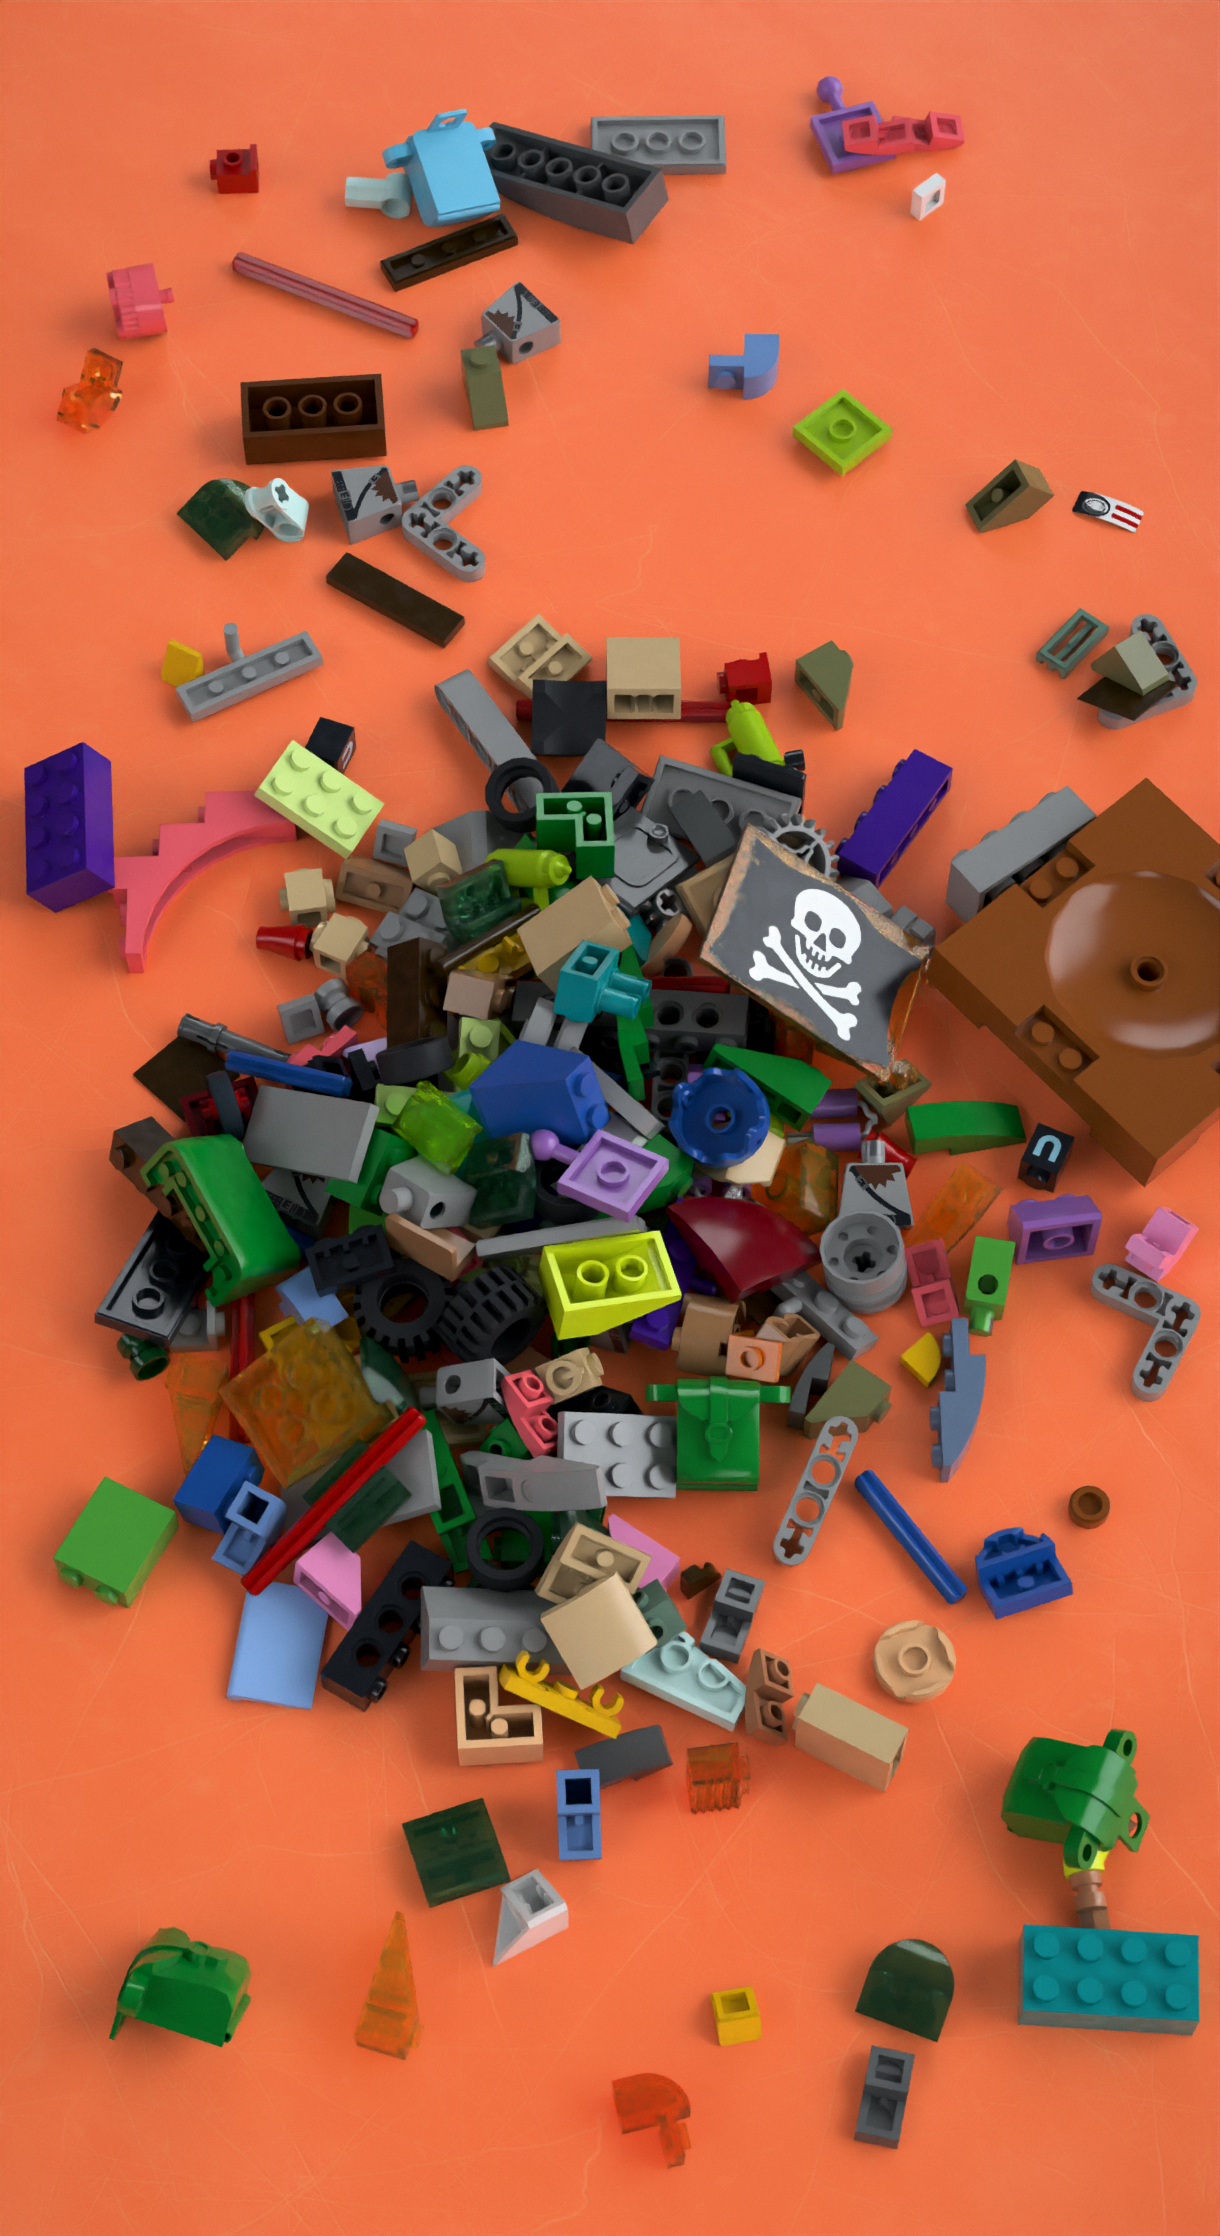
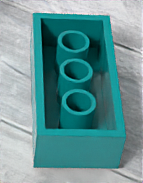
M1024 1924L1019 1939L1018 2025L1193 2036L1199 2023V1935Z

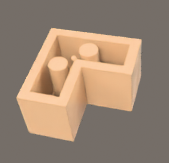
M497 1666L454 1668L459 1766L544 1761L541 1705L499 1706Z

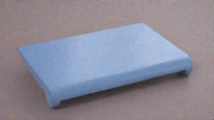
M272 1581L258 1596H254L246 1590L226 1698L233 1701L248 1700L288 1708L311 1710L328 1613L299 1586Z

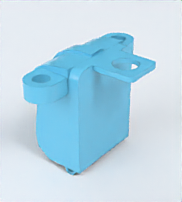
M466 109L435 115L427 129L416 131L413 135L407 137L405 143L393 145L382 152L386 168L403 167L404 171L409 175L419 214L424 225L428 227H442L476 220L500 210L499 203L501 201L484 154L485 150L490 149L497 143L493 129L490 127L476 129L471 122H462L468 114ZM455 118L449 122L441 123L446 119Z

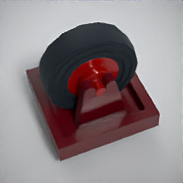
M218 1071L205 1076L207 1090L179 1098L191 1137L231 1134L243 1143L259 1090L253 1076L231 1082L226 1071Z

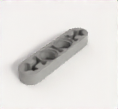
M835 1416L824 1424L772 1544L773 1556L777 1562L784 1566H797L810 1553L858 1440L857 1426L848 1417ZM839 1425L846 1427L845 1434L850 1437L849 1442L842 1441L835 1453L843 1455L842 1462L831 1454L819 1452L821 1446L827 1451L829 1450L833 1441V1436L828 1433L829 1428L836 1430ZM825 1461L833 1466L835 1475L830 1483L821 1484L815 1481L812 1476V1467L815 1463ZM801 1499H812L818 1505L819 1513L813 1521H803L797 1516L796 1504ZM789 1520L799 1528L811 1530L809 1537L805 1533H801L797 1546L802 1549L801 1555L795 1553L791 1558L784 1556L785 1549L780 1546L781 1540L788 1542L795 1528H787Z

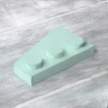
M685 1631L674 1636L665 1646L655 1648L646 1655L643 1654L621 1669V1680L732 1732L745 1710L746 1685L716 1658L710 1659L695 1645V1640Z

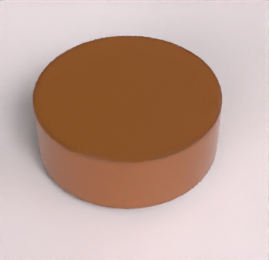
M1083 1486L1076 1489L1071 1495L1068 1504V1514L1071 1520L1079 1527L1085 1529H1094L1101 1526L1107 1520L1110 1511L1108 1496L1103 1490L1095 1486Z

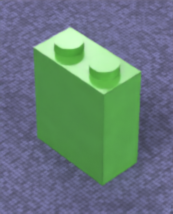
M104 1476L53 1557L59 1578L74 1588H80L82 1585L94 1591V1595L105 1604L115 1606L118 1603L129 1609L179 1528L176 1512Z

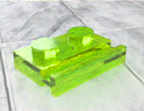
M428 1080L419 1081L416 1085L418 1089L414 1095H410L391 1128L445 1175H455L474 1144L472 1140L477 1133L482 1131L483 1127Z

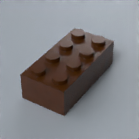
M381 373L240 382L242 433L246 465L387 456Z

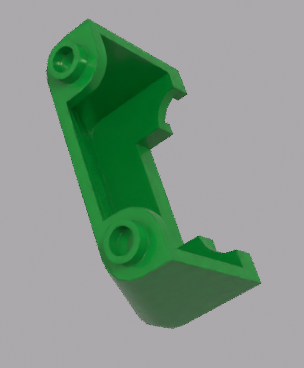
M231 1134L178 1138L167 1142L139 1170L148 1188L162 1184L165 1186L162 1189L165 1197L174 1193L177 1194L210 1254V1259L203 1267L206 1272L212 1271L213 1285L204 1292L213 1308L283 1282L297 1272L301 1260L300 1248L292 1240L248 1160L243 1144Z

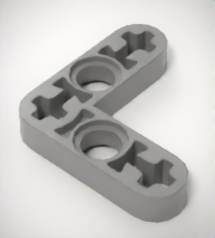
M463 465L454 469L406 510L401 519L402 533L408 542L456 578L469 583L476 582L484 576L486 570L484 553L447 524L482 493L481 472L470 465ZM439 499H446L452 503L447 509H437L432 505ZM443 539L453 543L452 547L447 550H439L435 548L434 544Z
M1141 614L1135 617L1131 624L1129 637L1140 631V629H1144L1146 632L1142 633L1149 644H1151L1152 640L1153 644L1151 647L1156 655L1166 654L1173 661L1169 665H1163L1169 673V680L1176 681L1180 687L1186 686V690L1182 691L1180 687L1175 688L1135 721L1099 708L1098 720L1102 726L1108 729H1122L1190 703L1195 696L1197 688L1196 676L1162 621L1152 614ZM1153 632L1152 639L1149 637L1147 633Z
M573 1046V1047L569 1050L570 1052H575V1053L583 1054V1053H582L577 1047H575V1046ZM591 1061L605 1101L648 1139L651 1140L658 1133L662 1135L667 1127Z
M1103 1264L1093 1272L1090 1284V1291L1093 1297L1100 1303L1155 1327L1134 1369L1130 1385L1132 1392L1140 1400L1147 1402L1156 1401L1165 1394L1197 1329L1201 1316L1200 1307L1191 1298L1118 1265ZM1111 1278L1115 1280L1114 1286H1111L1109 1290L1102 1287L1103 1282ZM1129 1285L1131 1288L1128 1297L1124 1299L1122 1298L1123 1292H1125L1126 1286ZM1142 1292L1149 1293L1155 1298L1156 1304L1151 1308H1142L1136 1304L1134 1300L1135 1295ZM1181 1311H1185L1188 1313L1187 1319L1182 1322L1179 1332L1172 1330L1176 1315ZM1160 1341H1169L1174 1344L1177 1353L1171 1357L1161 1356L1155 1350V1345ZM1154 1365L1160 1369L1155 1383L1149 1388L1143 1385L1144 1379L1148 1378Z

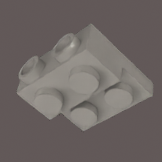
M415 888L398 914L391 911L387 913L369 940V943L376 949L374 955L385 964H387V947L417 937L447 945L448 955L461 947L478 921V918L467 909Z

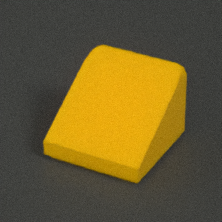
M170 639L167 644L161 679L168 684L178 687L205 675L202 654Z
M753 1986L710 1993L717 2035L721 2046L750 2042L762 2038L761 2016Z

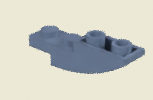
M952 1318L949 1333L942 1334L943 1357H950V1369L944 1370V1392H939L937 1406H930V1430L937 1431L938 1443H932L931 1461L932 1468H939L940 1483L949 1482L969 1449L976 1430L984 1394L986 1355H970L968 1318Z

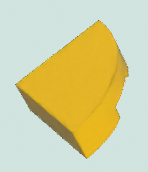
M928 1331L900 1356V1363L927 1388L933 1384L937 1377L941 1358L939 1346L933 1335Z

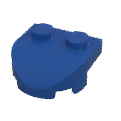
M1021 1527L1003 1529L988 1536L984 1540L983 1549L979 1555L975 1556L978 1587L996 1620L1073 1595L1072 1582L1056 1556L1055 1543L1044 1533L1039 1538L1025 1534L1024 1529Z

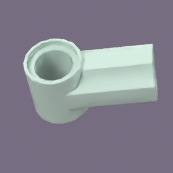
M393 172L388 174L385 179L347 177L345 206L381 209L386 216L395 219L407 217L410 213L413 190L409 175Z

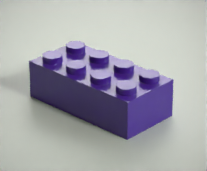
M81 742L24 768L27 895L56 913L115 888L111 761L86 743Z

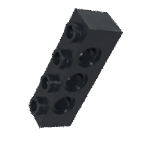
M411 1539L320 1672L322 1687L363 1712L367 1710L371 1702L378 1703L388 1688L389 1682L387 1678L394 1668L399 1670L403 1667L411 1653L410 1644L417 1634L421 1636V1597L411 1600L406 1598L404 1594L410 1589L421 1590L422 1586L455 1587L453 1563ZM388 1622H397L402 1625L400 1630L394 1633H386L381 1630L382 1626ZM367 1655L379 1658L377 1664L371 1667H364L358 1662Z

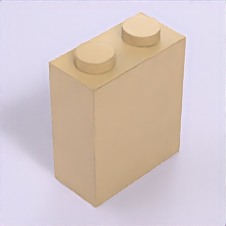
M606 637L607 719H681L679 637Z
M589 876L517 929L536 975L555 995L560 970L582 940L620 950V952L633 944L627 928L631 926L630 922L621 909L616 907L620 903L618 897L609 885L605 884L601 887L592 876Z
M817 1682L811 1695L805 1692L802 1694L793 1715L796 1718L791 1730L796 1732L794 1747L885 1793L903 1759L909 1728Z

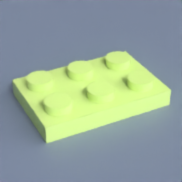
M294 740L288 745L254 794L258 799L345 859L353 852L384 806V803Z

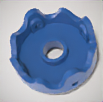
M707 1068L695 1081L690 1083L681 1082L673 1090V1108L669 1119V1128L681 1150L693 1159L694 1162L710 1168H729L743 1163L752 1157L762 1146L769 1130L770 1108L760 1088L740 1069ZM723 1111L730 1112V1123L723 1129H714V1117Z

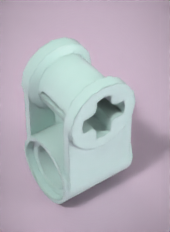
M275 478L267 486L262 488L251 487L246 490L244 502L249 514L267 527L276 538L292 543L303 539L309 503L292 490L284 480Z

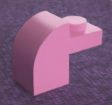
M1158 1207L1141 1234H1132L1124 1248L1130 1251L1125 1261L1158 1282L1167 1275L1179 1260L1200 1228L1170 1208Z

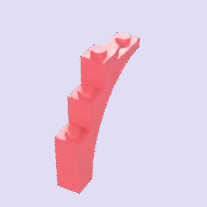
M257 790L205 792V806L198 807V823L159 824V839L152 840L153 856L114 857L115 888L108 890L107 895L113 894L116 909H120L121 926H126V936H119L120 959H126L129 973L145 972L148 946L156 925L171 901L191 880L212 865L239 852L267 844L297 841V825L254 796Z

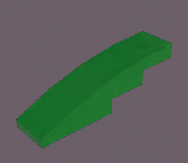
M631 944L622 952L619 972L643 978L633 945ZM650 996L645 1004L640 1003L638 1014L634 1020L616 1015L623 1076L628 1094L636 1101L645 1099L644 1081L639 1065L650 1062L648 1041L644 1028L655 1026Z

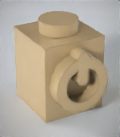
M301 868L294 872L284 873L286 888L279 889L281 911L289 910L291 925L304 924L306 928L311 929L316 928L322 921H329L328 913L336 912L332 880H323L322 869Z
M334 912L329 921H322L316 927L309 949L314 954L315 967L349 981L359 963L363 965L368 960L372 945L369 943L368 927L362 921L352 916L344 917Z
M588 1347L577 1349L535 1368L545 1389L554 1399L551 1405L562 1403L603 1385L600 1376L604 1375L602 1364L594 1352L590 1354Z

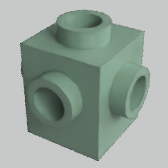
M658 1578L643 1588L636 1589L634 1595L631 1594L658 1641L657 1645L646 1652L645 1655L655 1648L665 1646L674 1636L688 1628L678 1608Z

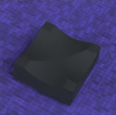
M533 679L531 752L534 756L585 757L597 739L605 741L607 681Z

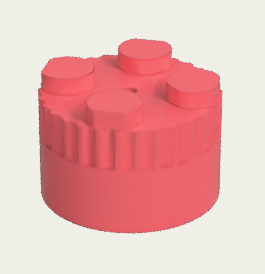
M153 262L116 269L106 273L119 340L168 332L162 304L174 302L172 288L159 290Z

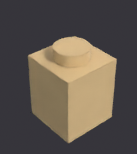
M430 829L404 848L412 882L432 895L438 897L465 878L456 845L433 829Z

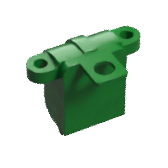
M709 1376V1379L677 1378V1384L646 1385V1401L677 1402L676 1490L758 1491L760 1403H791V1387L760 1386L759 1380L727 1379V1376Z
M1113 1728L1108 1732L1103 1746L1091 1745L1088 1747L1045 1737H1032L1020 1752L1003 1795L1001 1818L1008 1825L1007 1830L1019 1837L1063 1844L1065 1864L1076 1869L1088 1870L1093 1865L1098 1851L1107 1852L1111 1850L1118 1838L1130 1852H1138L1150 1821V1815L1134 1797L1138 1786V1780L1135 1777L1136 1771L1131 1766L1137 1749L1135 1734L1130 1730ZM1135 1813L1138 1825L1134 1835L1131 1837L1128 1826L1131 1816Z
M176 1927L159 1928L139 1950L128 1968L118 1994L117 2011L109 2039H116L124 2025L126 2016L223 2047L224 2043L231 2041L251 2002V1997L246 1994L252 1976L247 1958L234 1951L210 1946L202 1941L192 1942L186 1932Z

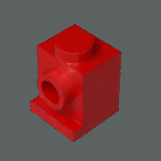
M250 144V149L217 150L216 159H210V179L217 180L218 194L259 193L257 144Z
M767 652L759 653V659H739L734 662L724 663V672H717V687L719 694H725L726 701L738 700L740 703L748 702L752 705L771 703L772 678Z

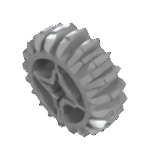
M786 813L780 814L776 820L772 817L763 821L764 827L755 826L752 829L755 838L750 837L744 840V845L750 850L751 842L755 843L757 837L787 865H789L787 859L794 857L789 865L793 869L835 887L828 878L837 877L840 873L836 869L831 868V863L837 862L840 857L838 855L830 856L828 849L833 848L835 842L832 840L823 841L827 833L826 829L820 828L814 831L816 820L808 819L803 823V818L800 814L792 815L791 818ZM781 834L790 835L799 839L802 844L791 849L785 843L780 844L776 838ZM742 852L738 856L741 860L747 861L749 865V858L751 857L754 860L749 852ZM810 857L812 858L813 862L812 873L808 867V861ZM746 867L739 869L741 875L745 874Z

